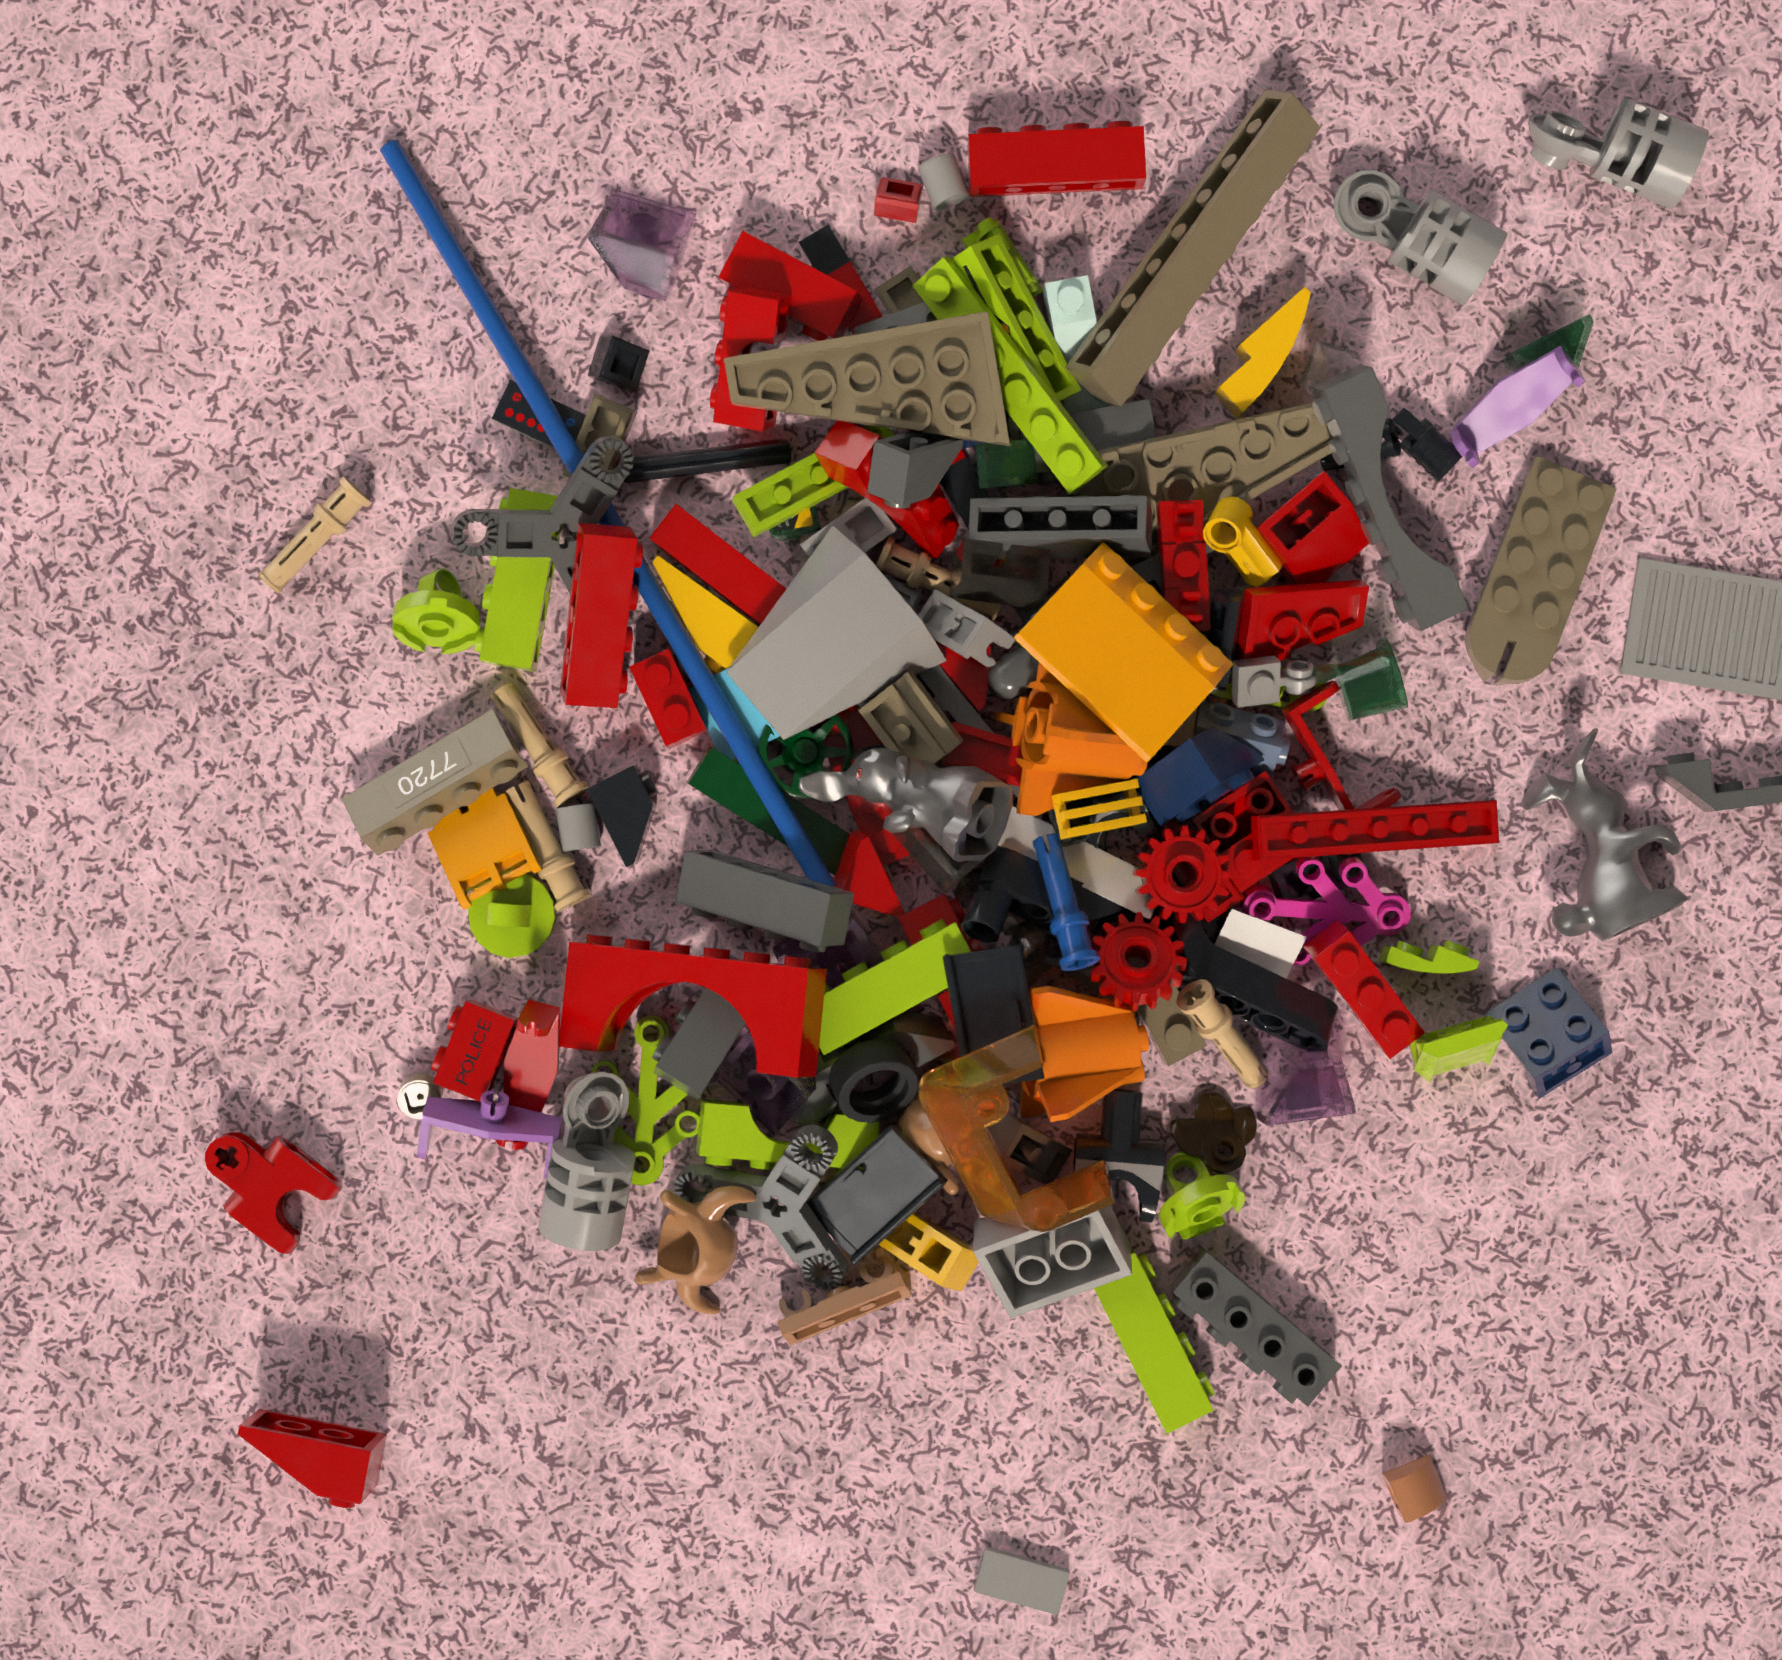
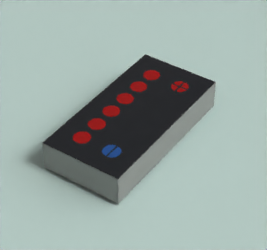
M510 380L492 416V420L555 450L515 381ZM551 399L576 441L586 415Z

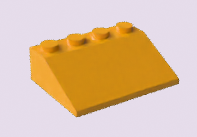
M1104 542L1100 544L1014 637L1020 645L1146 763L1233 666V663L1222 654L1219 648L1206 639L1186 617L1173 608L1153 586L1139 576L1120 555L1115 553Z

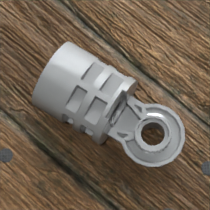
M1624 98L1617 107L1602 139L1586 133L1587 127L1579 120L1557 111H1550L1547 115L1532 114L1528 121L1530 135L1535 143L1530 154L1535 160L1549 167L1564 170L1570 159H1573L1591 167L1590 177L1612 184L1617 188L1634 193L1669 209H1673L1686 192L1700 164L1709 137V130L1628 98Z
M1376 170L1359 171L1348 176L1338 187L1334 198L1335 216L1340 227L1351 237L1363 241H1376L1391 250L1387 260L1388 263L1400 267L1412 277L1424 281L1429 287L1462 306L1465 305L1478 288L1508 235L1506 231L1477 214L1467 211L1460 204L1450 201L1432 188L1418 205L1404 197L1398 183L1389 175ZM1363 199L1371 201L1377 209V215L1374 217L1363 215L1358 208V201Z
M599 1071L578 1076L566 1088L565 1100L563 1102V1119L566 1123L564 1137L555 1140L552 1144L538 1225L541 1235L551 1242L564 1247L586 1251L607 1250L620 1243L636 1156L631 1149L613 1141L615 1129L624 1119L629 1107V1091L625 1082L617 1075Z

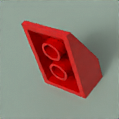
M258 1409L240 1424L238 1429V1435L316 1496L329 1498L328 1503L333 1506L353 1508L355 1504H362L377 1486L387 1438L385 1433Z

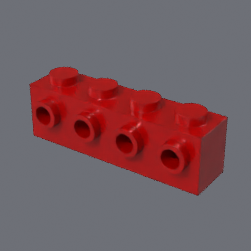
M1113 121L1107 124V128H1089L1087 123H1070L1064 125L1063 130H1046V127L1043 125H1026L1020 128V132H1002L1000 127H983L977 129L976 134H968L967 151L970 197L1143 189L1146 181L1144 126H1133L1131 121Z
M578 523L559 691L565 705L618 708L619 694H626L628 671L627 668H623L624 652H631L633 643V629L631 626H627L629 610H636L638 601L637 584H632L634 568L641 567L643 559V544L641 541H638L631 527Z

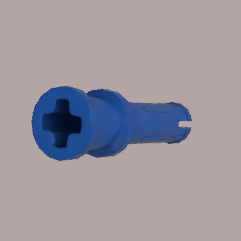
M1056 833L1046 835L1051 850L1050 853H1048L1043 837L1040 836L1033 840L1032 844L1037 854L1054 918L1051 920L1050 931L1051 934L1056 935L1062 953V959L1059 961L1060 967L1063 971H1073L1089 967L1100 960V956L1097 950H1093L1087 931V926L1090 925L1089 916L1084 911H1080L1060 835Z

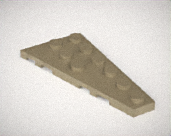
M988 311L724 358L730 399L733 405L1010 446Z
M1312 403L1098 450L1097 452L1108 466L1078 491L1080 495L1092 497L1147 496L1153 515L1151 556L1159 553L1156 504L1159 501L1203 500L1205 527L1216 504L1222 498L1230 496L1238 497L1245 502L1250 501L1329 455L1331 451L1328 442L1333 438L1328 425H1322L1318 420ZM1125 557L1122 559L1131 567L1149 557Z

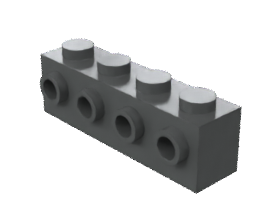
M1087 495L1075 497L1034 496L1031 498L989 497L970 499L968 541L976 559L1088 558L1102 542L1122 558L1151 557L1153 515L1148 497L1136 495L1103 497Z
M691 850L685 851L676 902L692 907L691 913L705 918H717V915L727 918V925L740 929H752L754 926L763 929L762 935L764 937L787 941L790 937L799 940V947L813 952H825L826 946L844 945L854 892L717 851Z
M1204 1247L1199 1249L1169 1285V1288L1176 1295L1172 1300L1173 1304L1191 1319L1198 1313L1210 1323L1205 1330L1224 1347L1230 1341L1243 1351L1239 1359L1257 1375H1260L1265 1370L1277 1381L1272 1387L1291 1404L1298 1398L1306 1406H1309L1342 1367L1334 1357Z

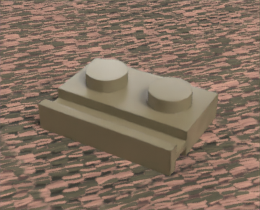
M912 670L906 672L895 683L891 684L858 710L885 747L903 756H912L929 761L935 765L964 742V739Z

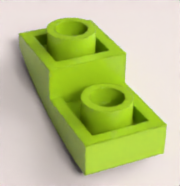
M1445 940L1443 947L1430 945L1425 959L1421 958L1423 949L1398 941L1396 948L1384 945L1378 960L1394 967L1427 973L1466 972L1476 970L1480 961L1468 957L1471 949Z

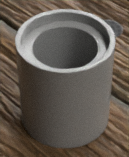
M953 153L939 155L918 167L921 179L935 211L948 208L947 203L952 201L954 205L961 203L970 196Z
M594 803L556 809L562 852L601 846Z

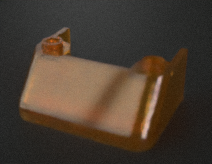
M1032 1025L930 1070L921 1078L918 1092L919 1101L981 1215L992 1221L1038 1232H1047L1110 1206L1115 1201L1108 1168L1104 1160L1023 1194L987 1128L1001 1121L1008 1112L1009 1098L1003 1084L1043 1067L1038 1032L1035 1026Z

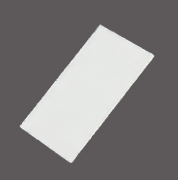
M1231 909L1214 945L1287 978L1307 937Z

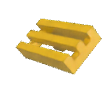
M1138 779L1051 796L1060 839L1146 823V815L1141 814L1139 807L1143 805L1142 797H1137L1136 788H1139ZM1124 791L1125 799L1071 810L1066 809L1065 802ZM1128 808L1129 817L1070 828L1069 819Z

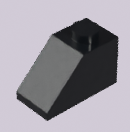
M633 765L587 788L616 849L628 868L639 862L657 806L652 796L659 793L648 770L640 773L638 767Z

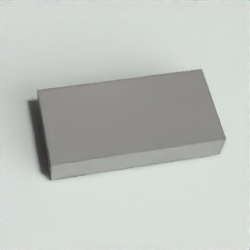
M985 1546L974 1585V1592L1059 1615L1070 1571L1063 1567Z

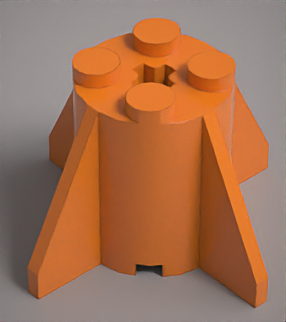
M1040 662L1036 681L1030 682L1027 686L1028 688H1033L1029 697L1020 696L1015 714L996 711L995 720L1013 725L1012 743L1013 746L1021 747L1023 758H1016L1018 764L1023 768L1016 810L1017 814L1040 815L1054 809L1051 797L1053 795L1128 780L1133 775L1141 776L1147 768L1148 762L1146 763Z
M1051 986L1031 988L1029 990L1045 1078L1022 1082L1019 1107L1021 1119L1036 1117L1047 1112L1050 1122L1067 1120L1119 1086L1144 1081L1145 1071L1141 1052H1146L1149 1049L1148 1033L1144 1025L1137 1026L1135 1020L1136 1011H1132L1129 1004L1122 1003L1119 1007L1114 1006L1115 999L1113 997L1100 999Z

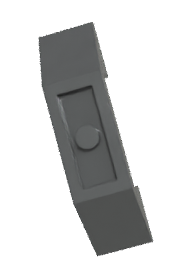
M1694 752L1667 756V765L1655 766V773L1660 779L1704 812L1782 802V776L1758 779L1759 787L1743 789L1742 781L1715 784L1716 793H1714L1710 759L1695 761Z
M904 1011L826 1055H823L819 1047L816 1077L795 1078L787 1098L799 1127L819 1122L829 1114L840 1109L828 1084L830 1083L829 1074L836 1059L855 1044L871 1039H890L900 1045L904 1043L917 1067L935 1060L947 1051L955 1048L956 1046L941 1017Z

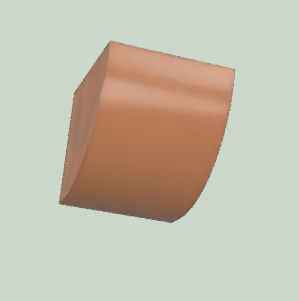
M1431 1454L1382 1473L1396 1510L1405 1523L1427 1515L1441 1506L1447 1499V1494Z

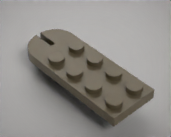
M1537 455L1532 459L1465 635L1467 654L1483 681H1487L1496 673L1507 642H1509L1510 656L1504 671L1497 675L1493 685L1528 682L1541 674L1549 666L1556 652L1617 488Z

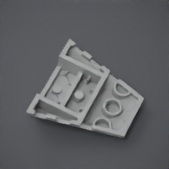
M832 526L726 673L778 735L785 740L881 693L908 671L912 670L916 676L947 660L923 621L865 552Z

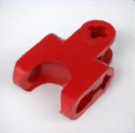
M232 1131L216 1138L209 1144L205 1152L207 1169L213 1176L234 1191L223 1204L225 1211L279 1253L291 1254L300 1241L299 1231L287 1221L282 1210L286 1193L292 1190H303L319 1200L327 1201L335 1198L342 1189L339 1178L293 1142L280 1135H277L269 1147L265 1149L248 1135ZM233 1146L237 1149L235 1154L237 1161L228 1164L225 1161L227 1157L225 1150Z

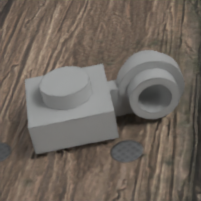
M1275 655L1233 661L1232 701L1237 708L1279 702L1280 686H1286L1285 690L1289 694L1307 695L1312 692V687L1317 684V672L1313 670V665L1307 661H1291L1287 663L1285 670H1281V662Z

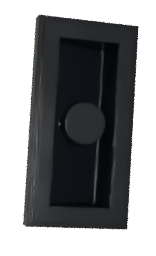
M1216 589L1210 616L1211 631L1208 632L1207 639L1219 648L1222 654L1233 663L1236 656L1245 591L1240 589ZM1233 666L1217 685L1227 687L1233 674Z

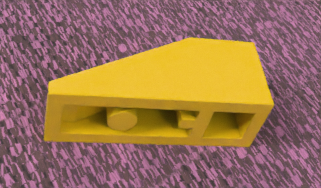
M657 555L652 563L698 649L706 655L704 659L706 664L717 674L728 669L759 627Z
M914 1212L879 1244L938 1285L960 1292L963 1291L979 1263L971 1245L917 1212Z

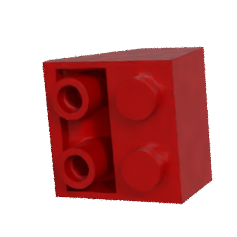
M1325 471L1311 478L1256 526V529L1283 563L1279 572L1290 585L1326 582L1369 544L1353 504Z
M1266 771L1191 819L1196 829L1206 831L1204 839L1206 843L1213 839H1218L1221 842L1215 853L1216 855H1229L1230 859L1222 864L1221 867L1224 871L1232 873L1230 880L1239 893L1293 859L1254 861L1251 816L1293 813Z

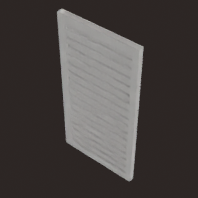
M1638 558L1622 662L1618 669L1619 673L1782 700V581Z

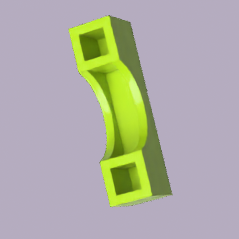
M701 1099L696 1152L699 1156L706 1157V1164L732 1166V1159L750 1160L749 1167L773 1170L791 1141L776 1140L762 1133L756 1126L749 1106L745 1102ZM835 1111L827 1116L821 1127L830 1131L838 1143V1152L829 1166L837 1168L836 1174L878 1137L880 1121L874 1123L857 1122L846 1117L842 1111ZM812 1140L809 1143L805 1141L806 1146L811 1151L819 1154L824 1152V1150L821 1151L820 1149L821 1145L819 1147L816 1146L818 1142L812 1144Z

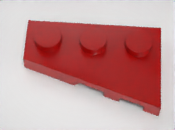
M1362 580L1246 588L1235 660L1275 655L1281 661L1291 657V651L1312 642L1315 645H1320L1363 627L1369 585Z

